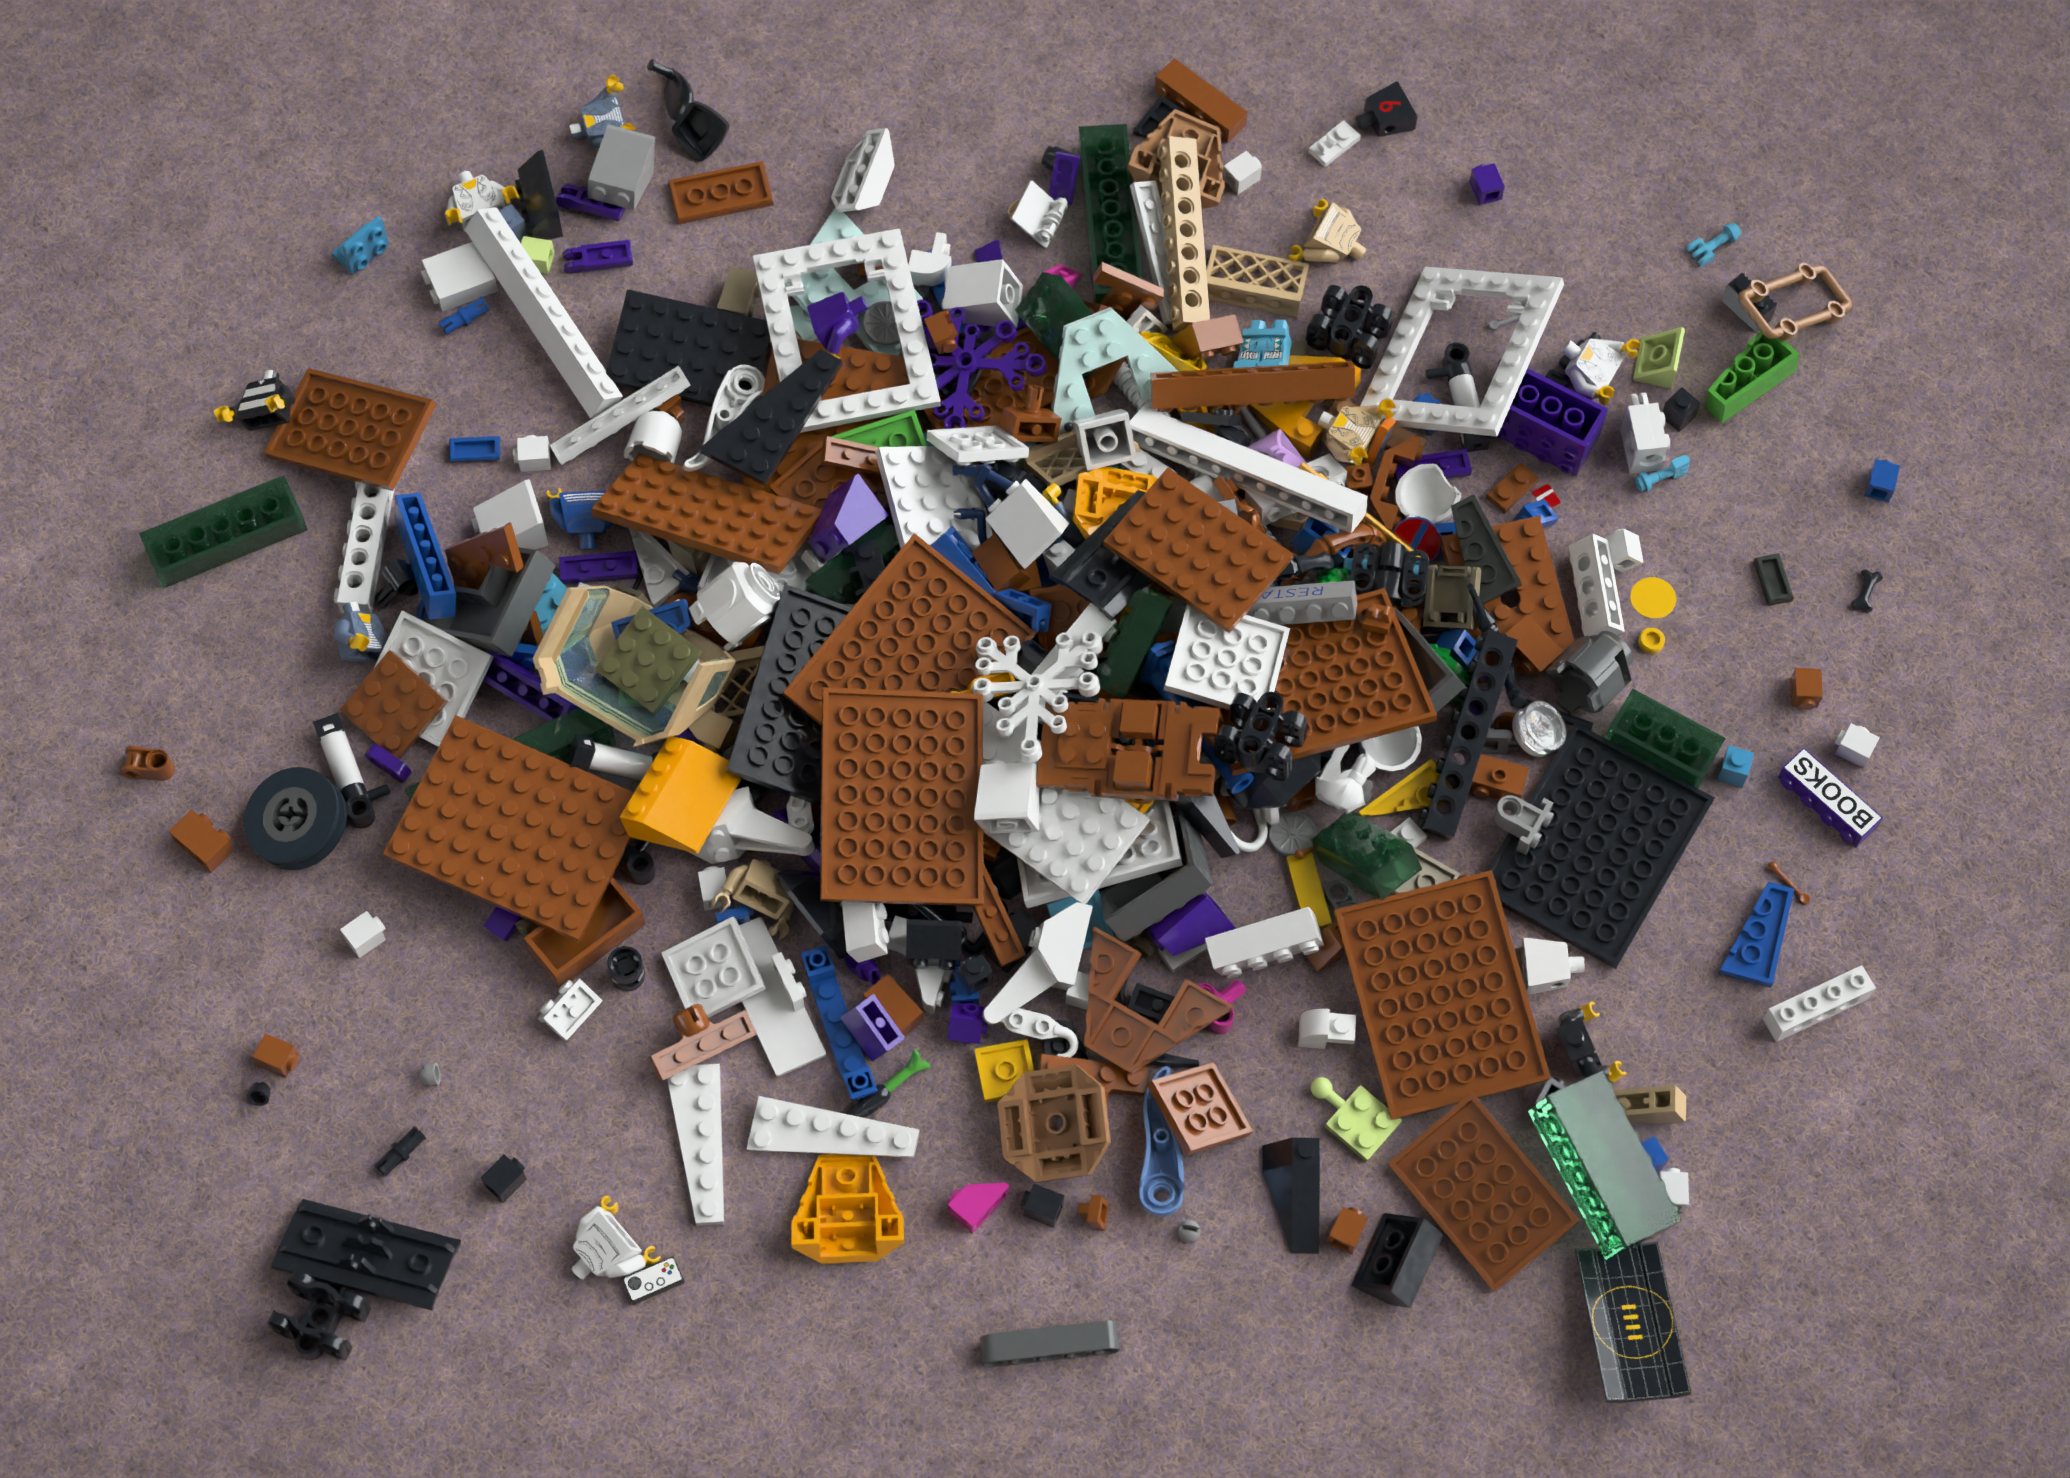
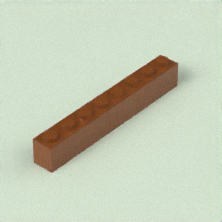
M1352 361L1150 373L1152 407L1160 412H1169L1173 408L1196 410L1200 406L1219 409L1223 405H1233L1240 408L1246 407L1251 403H1258L1260 406L1273 405V402H1283L1284 404L1291 405L1297 404L1302 400H1309L1311 403H1321L1324 399H1334L1335 401L1342 402L1355 397V367Z

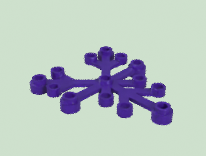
M919 300L917 301L919 312H927L924 315H920L922 323H925L924 319L932 316L933 310L928 301ZM955 307L950 311L951 320L958 333V337L954 338L957 348L951 352L954 357L938 356L934 353L929 354L931 360H936L932 364L933 371L939 367H951L935 379L938 390L959 375L956 392L941 402V406L933 408L938 419H945L944 425L946 429H952L956 425H959V428H966L963 419L964 407L968 410L971 420L980 421L984 418L983 407L976 404L967 394L970 374L977 369L999 370L1008 380L1009 386L1013 391H1021L1025 386L1023 377L1014 371H1027L1031 376L1036 377L1041 376L1046 371V363L1043 356L1040 354L1029 356V347L1024 342L1017 343L1014 349L1001 359L982 358L1001 343H1010L1015 339L1017 331L1015 325L1009 320L999 322L995 328L996 334L975 350V341L980 337V330L976 324H968L964 329L966 337L964 349L962 350L958 345L960 327L965 321L966 315L962 308ZM956 314H962L959 318H954ZM971 330H976L975 334H968ZM1005 332H1011L1009 335L1003 336ZM926 339L928 350H937L933 340ZM1020 349H1026L1025 352L1018 353ZM965 362H971L969 365L963 366ZM1036 365L1041 366L1038 369H1033V367ZM1014 381H1021L1018 385H1013ZM953 408V414L949 415L950 409ZM939 409H946L943 413H938ZM976 410L980 411L978 415L972 414Z

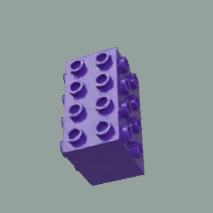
M1527 368L1498 436L1494 437L1513 444L1518 450L1527 451L1535 455L1540 461L1548 462L1558 467L1562 472L1577 477L1599 440L1608 408Z

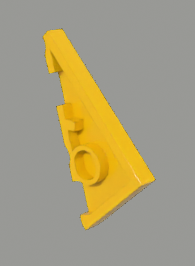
M1432 759L1428 760L1358 811L1357 814L1360 818L1421 809L1423 807L1427 808L1430 798L1426 797L1430 783H1435L1438 773L1434 772L1436 764ZM1445 778L1444 782L1446 787L1453 790L1452 786ZM1439 801L1437 802L1436 806L1447 804L1445 802Z

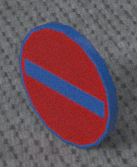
M1419 516L1408 517L1400 521L1393 529V533L1414 550L1424 551L1429 557V562L1433 561L1439 554L1441 533L1430 520Z

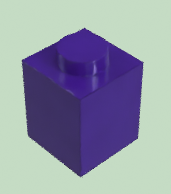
M1495 163L1482 164L1471 170L1469 183L1479 205L1502 199L1505 185Z

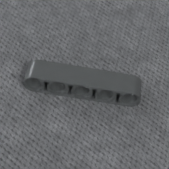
M1099 1321L992 1333L980 1337L982 1363L986 1368L1108 1355L1120 1351L1117 1323L1115 1321Z

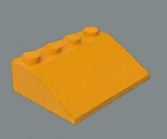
M673 736L669 737L620 815V819L630 837L698 854L740 783L741 778L725 773L729 760L693 741Z

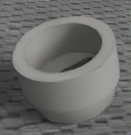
M431 1063L422 1066L419 1071V1080L429 1086L440 1084L438 1064Z
M1193 1220L1182 1222L1178 1230L1179 1238L1188 1244L1196 1242L1201 1233L1200 1226ZM1183 1227L1197 1229V1232L1183 1230Z

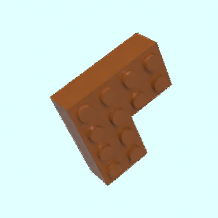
M612 877L580 942L543 926H539L524 937V941L530 954L560 988L568 979L572 980L646 924L643 912Z

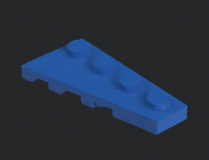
M1772 882L1767 883L1718 974L1768 988L1772 987L1794 888Z

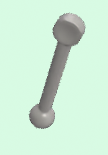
M1513 316L1499 322L1491 321L1489 329L1496 331L1500 326L1519 320L1520 317Z

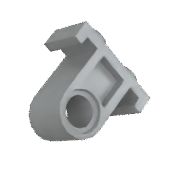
M1507 795L1499 800L1494 820L1500 828L1520 838L1516 850L1526 855L1530 847L1535 849L1542 836L1539 834L1541 827L1547 828L1554 816L1550 812L1553 802L1544 798L1540 808H1537L1516 796ZM1503 810H1511L1515 815H1506Z

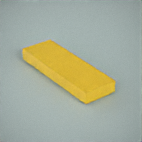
M1312 852L1306 854L1303 859H1297L1294 855L1287 856L1286 864L1299 909L1309 907L1316 915L1319 928H1326L1332 924Z

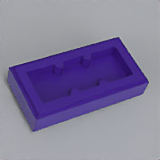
M1062 152L1055 153L1049 196L1054 201L1064 198L1067 200L1068 205L1073 204L1080 156Z

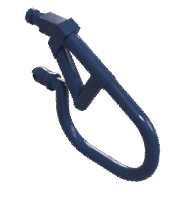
M986 463L984 465L959 467L953 465V476L976 477L973 484L988 508L995 502V499L985 484L986 479L1005 490L1013 484L1010 480L992 471L993 467ZM959 508L954 511V513H961V515H954L959 520H975L977 518V534L980 545L988 539L986 535V513L984 510ZM1062 534L1047 549L1051 548L1054 544L1060 543L1062 541ZM1043 553L1035 559L1036 562L1045 560Z

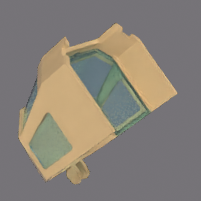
M605 585L568 588L533 657L535 668L538 669L542 683L540 685L543 695L558 694L635 739L633 747L681 734L714 706L736 663L723 647L690 628L681 634L683 637L703 651L699 657L700 663H698L689 683L683 679L678 688L675 689L655 715L595 670L596 666L616 641L611 622L635 615L642 606L647 610L654 608L636 597Z

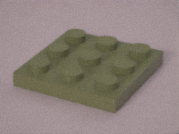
M642 606L596 666L595 670L656 715L702 655L703 651Z

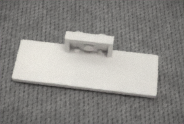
M762 917L739 925L766 987L765 990L741 1002L757 1032V1036L776 1076H782L825 1057V1049L804 1007L803 998L807 997L801 982L796 983L793 974H796L791 960H785L782 952L778 953Z

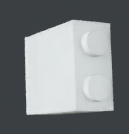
M473 242L422 260L424 270L421 271L425 285H431L432 290L429 293L434 305L439 303L442 312L498 291L491 268Z

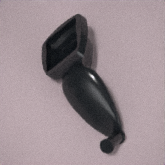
M651 59L647 65V70L667 77L664 99L669 117L676 121L672 126L674 136L681 146L698 161L707 159L724 141L729 130V123L711 107L694 101L693 90L681 73Z

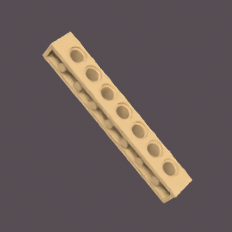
M1169 136L1159 145L1157 156L1160 159L1161 165L1159 180L1162 182L1161 204L1164 205L1163 227L1166 229L1164 248L1167 251L1168 258L1166 272L1169 275L1170 284L1168 287V296L1171 298L1170 320L1173 324V330L1182 331L1191 323L1210 320L1196 139Z

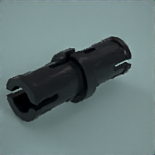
M413 1126L398 1143L394 1142L391 1145V1149L374 1166L380 1173L382 1172L383 1176L387 1177L403 1160L407 1161L410 1158L409 1154L427 1138L420 1130L418 1131L416 1126Z

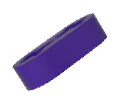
M373 744L365 753L366 758L372 764L401 783H404L412 773L405 763L376 744Z

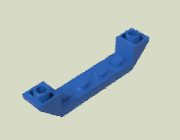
M827 945L802 952L801 957L809 985L841 1078L851 1101L877 1093V1087L870 1067L866 1064L861 1047L840 1018L848 1010L836 979L835 968Z

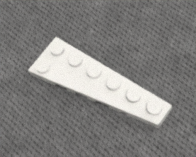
M720 1064L694 1065L667 1078L696 1226L724 1224Z
M759 1096L747 1150L914 1158L920 1130Z

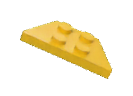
M1140 330L1139 334L1178 371L1206 370L1205 360H1200V357L1189 359L1172 343L1170 337L1162 333Z

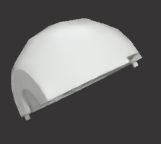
M1421 464L1408 470L1400 478L1395 490L1397 506H1399L1400 511L1406 518L1419 516L1430 520L1434 524L1447 521L1452 516L1451 505L1461 500V493L1447 481L1443 471L1437 464Z
M1419 726L1360 741L1358 742L1360 754H1367L1376 761V770L1391 772L1405 769L1416 760L1420 753L1422 736Z

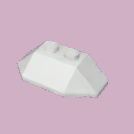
M887 128L867 130L863 135L864 139L854 147L846 158L831 196L838 212L861 210L880 204L895 166Z

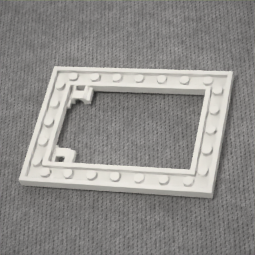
M900 228L753 255L780 382L802 365L788 297L804 294L800 274L864 263L868 282L881 279L886 281L909 384L820 401L801 432L901 414L914 409L917 411L941 406ZM882 266L883 269L875 270V267ZM792 283V286L785 287V284Z
M1425 267L1361 406L1379 405L1382 400L1389 398L1396 405L1395 409H1391L1393 412L1392 418L1397 421L1395 426L1498 436L1564 286L1562 277ZM1455 295L1512 299L1513 305H1508L1506 310L1507 316H1518L1520 319L1480 408L1393 400L1434 309L1448 311L1455 301Z

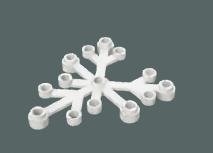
M1088 631L1084 633L1080 644L1071 651L1070 649L1073 646L1071 635L1069 633L1059 634L1056 637L1059 649L1058 661L1041 675H1030L1017 665V654L1021 648L1018 637L1008 636L1004 639L1006 656L998 650L996 642L991 638L984 637L978 641L976 652L979 659L975 665L979 675L985 676L990 673L1009 672L1019 681L991 683L986 678H979L972 686L973 694H983V702H988L994 697L995 693L1018 692L1012 698L1004 697L999 700V711L1005 716L1013 714L1015 708L1028 699V704L1010 719L1002 718L996 723L998 734L1006 737L1011 735L1013 730L1027 719L1025 739L1019 746L1023 761L1033 763L1042 756L1041 745L1037 741L1038 718L1050 726L1051 731L1055 734L1063 733L1067 729L1065 718L1061 715L1054 716L1041 706V698L1049 703L1055 712L1062 713L1068 709L1066 696L1062 694L1056 695L1050 690L1079 689L1080 694L1085 697L1094 696L1099 692L1100 684L1098 677L1091 672H1085L1079 678L1053 679L1065 669L1084 668L1092 670L1098 665L1096 655L1102 651L1103 644L1100 635L1096 632Z

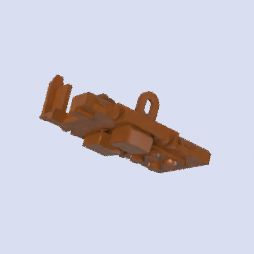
M1099 698L1098 703L1078 702V704H1075V702H1068V709L1062 713H1057L1049 703L1045 702L1046 710L1054 716L1061 715L1065 718L1067 729L1063 733L1055 734L1051 731L1050 726L1043 722L1041 737L1042 756L1039 759L1036 781L1038 788L1066 789L1069 792H1085V790H1088L1092 797L1126 798L1128 801L1136 804H1148L1152 800L1178 801L1179 795H1185V797L1213 796L1216 769L1213 764H1200L1202 736L1209 746H1214V737L1217 735V730L1221 725H1225V720L1219 708L1194 706L1193 709L1188 707L1186 702H1180V705H1176L1174 701L1110 699V702H1106L1105 699ZM1121 732L1124 738H1136L1135 745L1123 746L1115 743V738H1119ZM1145 739H1154L1155 743H1159V740H1164V745L1148 747L1145 746ZM1114 749L1118 750L1116 755H1113ZM1163 751V757H1156V764L1154 765L1150 753ZM1114 783L1116 787L1121 788L1122 791L1114 790Z

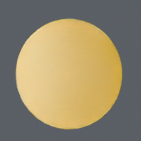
M1648 577L1641 579L1631 590L1630 599L1633 607L1645 617L1662 618L1671 613L1676 605L1674 589L1669 583L1660 578Z

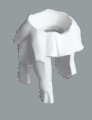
M1349 745L1335 748L1320 774L1315 777V796L1327 805L1334 806L1338 810H1345L1346 814L1366 805L1362 786L1366 778L1376 770V761L1367 754L1361 753L1350 769L1341 771L1340 761L1350 747Z

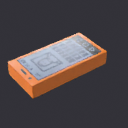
M1386 418L1379 425L1367 452L1368 458H1365L1363 464L1369 463L1370 471L1380 461L1397 421L1393 418Z

